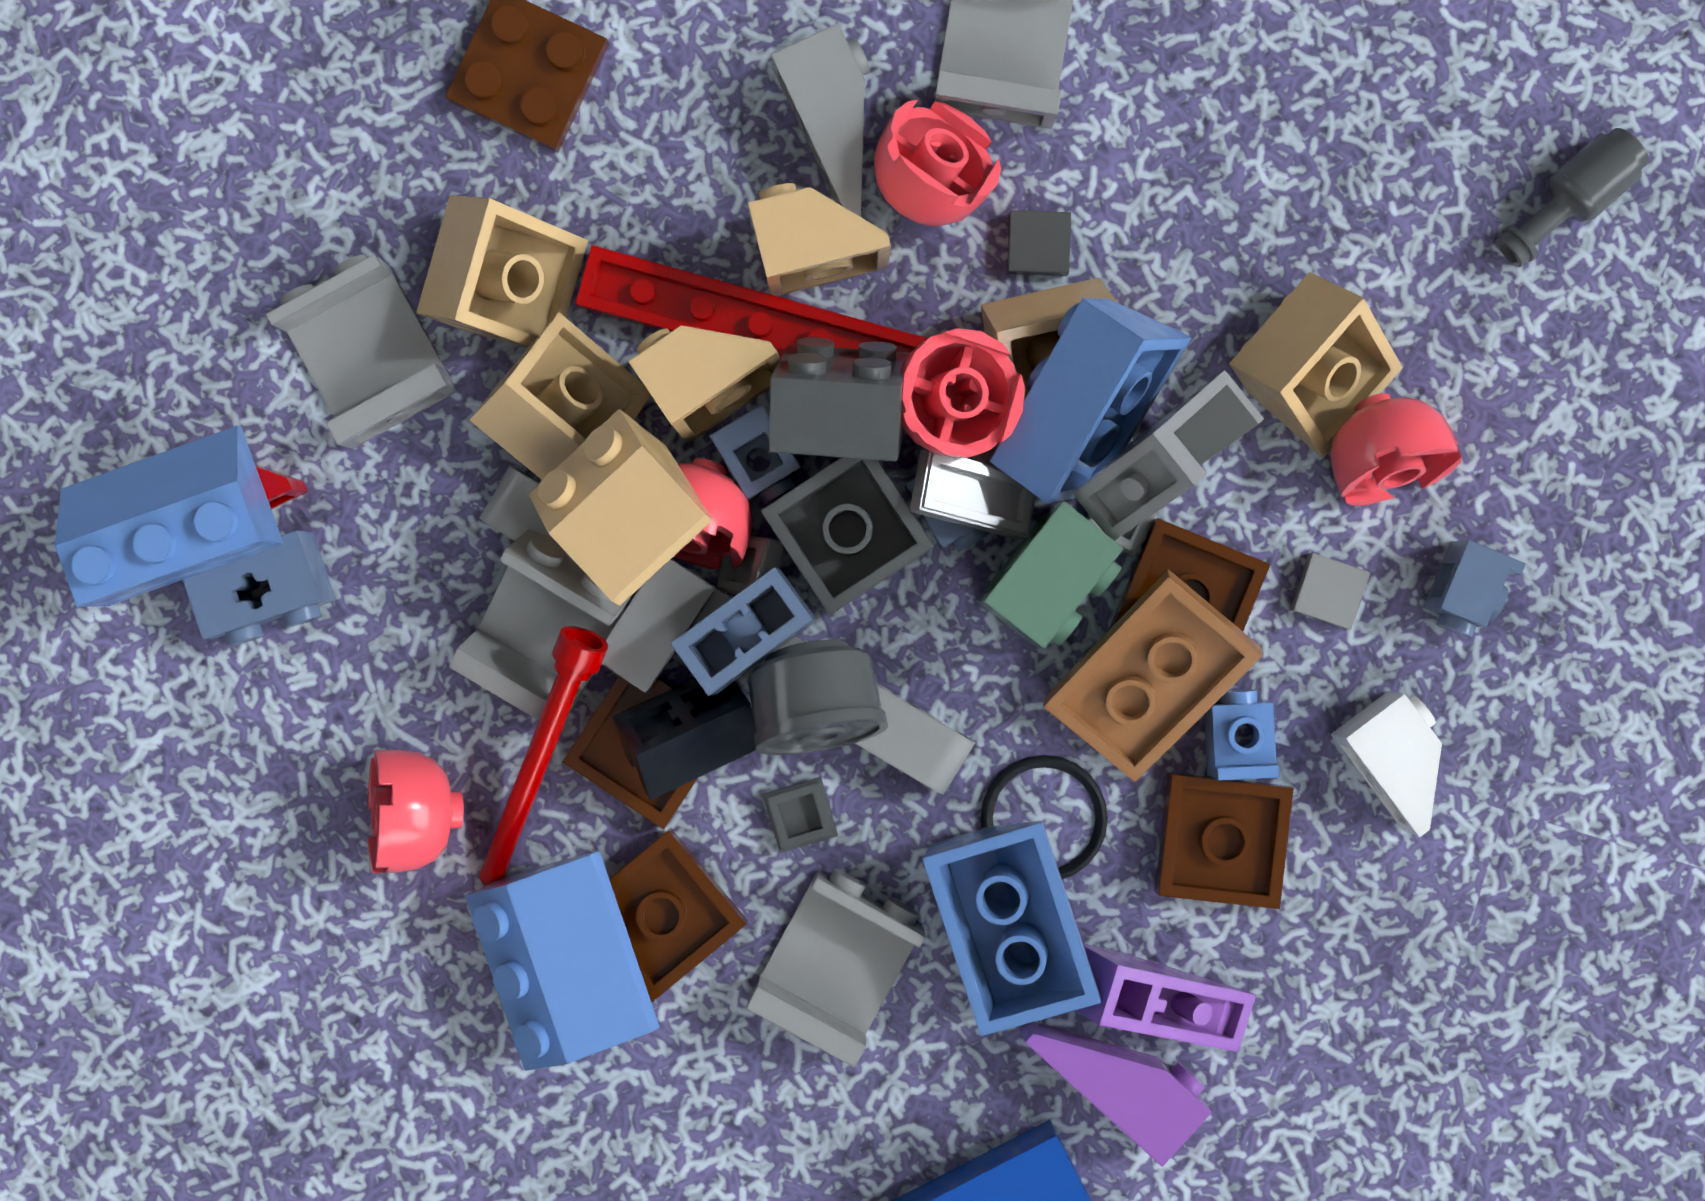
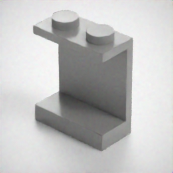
M951 0L934 101L947 103L969 116L1052 129L1058 115L1062 90L1058 89L1073 0Z
M358 255L343 261L334 268V277L316 287L312 284H306L290 290L279 299L281 306L266 314L271 325L288 333L334 418L326 422V425L337 445L350 449L358 447L458 392L390 266L376 255H372L369 258L366 255Z
M1224 370L1149 426L1079 487L1073 495L1101 530L1115 541L1195 486L1207 474L1200 466L1201 464L1253 429L1264 418Z
M528 529L503 552L500 561L508 567L478 629L457 648L449 668L539 720L557 675L554 669L555 660L552 657V650L561 628L565 626L582 627L595 632L606 640L629 606L635 592L620 606L616 605L552 537L537 534ZM590 678L587 681H581L570 711L576 705Z
M834 868L830 876L818 870L750 993L746 1009L855 1068L866 1048V1033L914 945L920 948L926 936L924 927L916 923L920 915L909 906L890 897L887 898L884 905L862 894L866 888L862 881L840 869Z

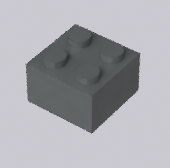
M819 337L801 338L797 340V345L788 344L771 376L769 452L897 461L905 432L902 427L904 378L901 376L900 370L909 353L896 352L897 347L886 342H864L859 344V349L834 348V341Z
M842 457L761 510L829 616L934 547L913 513L909 512V507L878 460Z

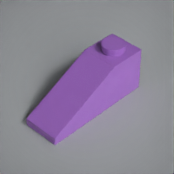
M1083 943L1101 997V1003L1075 1010L1076 1012L1100 1026L1239 1052L1256 994L1124 952Z
M1031 1022L1024 1024L1020 1028L1024 1041L1162 1167L1212 1113L1199 1095L1206 1088L1205 1085L1179 1061L1170 1069L1157 1056L1040 1023Z

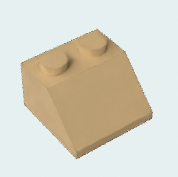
M794 183L779 184L760 191V200L748 202L771 295L780 296L886 269L889 266L891 243L888 233L811 187L796 190Z
M450 195L416 314L464 331L528 349L559 312L567 317L588 240L490 198Z
M1311 272L1284 298L1276 311L1255 335L1243 345L1240 352L1229 363L1247 392L1322 458L1331 450L1332 439L1340 426L1348 417L1355 413V406L1367 397L1380 394L1403 368L1365 299Z
M1100 278L980 304L985 334L1003 343L1011 353L1008 357L1013 362L1016 373H1021L1025 385L1024 400L1029 393L1027 381L1035 367L1045 358H1049L1060 338L1057 333L1059 324L1067 311L1073 305L1080 303L1082 298L1110 299L1117 302Z
M559 312L499 381L471 417L470 421L542 480L572 454L593 430L600 427L618 409H621L635 420L651 394L643 383Z
M681 325L672 332L665 328L648 336L637 347L639 354L628 362L670 424L689 444L770 389L771 376L780 361V357L770 341Z
M618 409L600 427L593 430L572 454L555 470L549 472L540 484L528 494L549 535L601 591L618 606L624 603L713 521L667 446L621 409Z

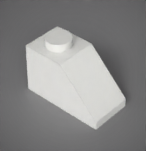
M1387 691L1334 731L1331 736L1401 829L1421 837L1430 830L1442 743L1431 729L1436 724L1435 718L1420 699L1414 695L1407 697L1402 693Z

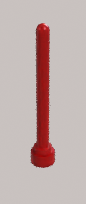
M565 626L559 632L552 650V657L555 660L554 669L557 675L480 870L479 878L485 886L504 878L581 681H587L591 674H595L600 670L608 650V643L593 631L577 626Z

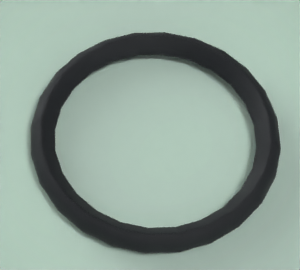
M1039 755L1027 757L1012 763L1000 772L989 786L982 803L981 827L994 826V806L998 796L1006 784L1018 774L1030 769L1046 767L1059 769L1072 775L1081 782L1090 795L1094 805L1095 825L1090 842L1081 855L1069 864L1058 868L1061 879H1065L1077 874L1086 867L1099 852L1107 830L1108 815L1106 801L1100 787L1092 776L1078 764L1057 756Z

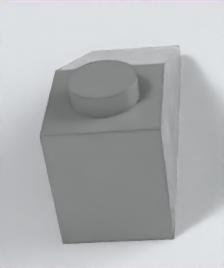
M839 23L771 54L775 76L833 200L861 217L865 86L863 75L870 73V67L858 40L853 38L847 41Z

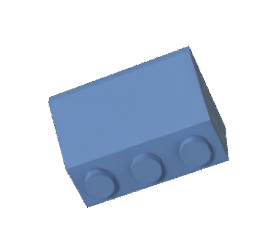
M1082 298L1081 302L1073 305L1062 318L1057 331L1060 338L1049 358L1042 360L1032 371L1027 381L1029 393L1024 400L1022 415L1013 433L999 444L990 462L1047 504L1075 498L1073 493L1128 445L1192 339L1191 337L1110 299Z
M234 426L62 488L60 493L55 548L76 607L111 606L283 544L241 426Z
M1043 821L989 826L930 845L922 860L980 1036L1101 1003V997Z
M600 851L523 870L465 895L473 918L475 931L479 936L493 977L494 987L499 994L513 1035L515 1048L520 1055L525 1071L568 1064L651 1033L660 1027Z

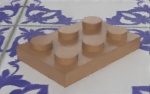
M1167 569L1044 697L1043 707L1136 782L1263 656L1262 649L1249 636Z

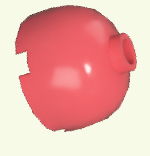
M918 100L908 101L894 112L884 127L874 154V173L877 186L886 201L899 214L918 224L939 227L962 221L987 199L998 184L1001 172L999 158L993 165L991 157L986 151L992 141L985 130L970 116L947 103L934 101L930 109L923 107L913 108Z
M956 328L924 340L908 354L900 370V374L904 378L902 391L903 429L916 444L939 456L972 457L989 451L996 444L1002 443L1013 433L1022 415L1025 385L1021 373H1016L1014 364L1008 357L1011 353L1003 343L982 331Z
M1387 393L1367 397L1355 406V413L1343 422L1334 435L1330 452L1333 476L1338 491H1340L1342 498H1345L1346 503L1352 506H1367L1393 499L1395 497L1384 489L1400 487L1418 479L1421 489H1424L1452 473L1461 463L1462 459L1454 432L1442 414L1424 401L1406 397L1391 399Z
M697 458L693 460L692 464L677 463L713 521L672 558L707 569L719 570L723 556H731L732 569L738 568L743 561L753 525L751 505L740 486L727 477V469L717 462Z
M374 750V757H371L368 779V810L371 808V831L373 836L368 837L371 872L399 873L419 869L436 860L445 850L451 829L462 828L464 814L462 792H451L446 772L434 759L424 754L406 750Z

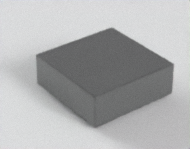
M1010 210L1007 274L1067 276L1070 267L1071 212Z
M821 777L763 793L780 853L838 836Z

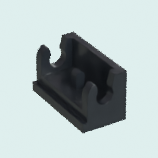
M695 678L612 716L630 766L632 768L636 766L642 787L649 800L657 798L756 751L754 741L756 728L751 704L736 682L730 684L720 693L708 696Z

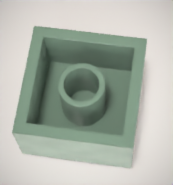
M1062 501L1049 507L1030 531L1029 538L1022 541L975 601L1030 645L1043 649L1049 643H1055L1060 646L1081 621L1082 616L1075 610L1087 595L1090 597L1093 593L1097 597L1100 596L1120 572L1122 567L1114 561L1124 548L1069 504Z

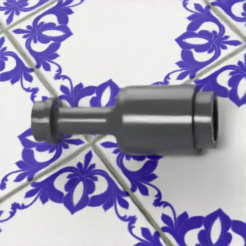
M1615 128L1609 134H1598L1549 179L1548 190L1552 196L1551 201L1519 229L1509 225L1502 231V235L1495 241L1498 250L1512 265L1521 267L1527 261L1531 262L1538 256L1535 246L1567 218L1571 217L1579 222H1590L1641 179L1642 169L1649 163V156L1644 146L1635 136L1621 128Z

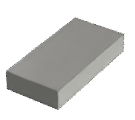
M925 449L920 451L909 512L1021 540L1029 538L1036 495L996 466L967 458L939 456Z
M670 559L640 587L605 640L608 643V650L602 665L643 692H649L675 652L670 643L691 628L716 588Z

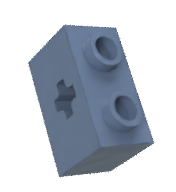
M296 530L281 535L283 540L281 545L183 579L202 640L225 638L227 646L232 647L263 637L264 633L261 626L283 619L285 627L289 628L321 618L322 614L319 606L334 602L336 599L314 532ZM260 581H267L271 591L263 594L261 601H254L251 591L260 587Z
M774 567L670 644L707 695L711 696L720 693L765 660V657L770 653L780 649L818 620L783 572Z

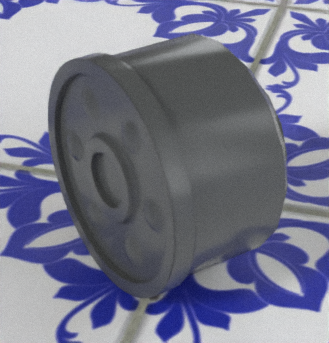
M817 640L778 649L765 657V662L755 667L747 680L756 728L754 735L756 751L761 754L793 755L838 748L869 739L888 728L886 713L881 708L872 657L860 648L848 646V643L844 641Z

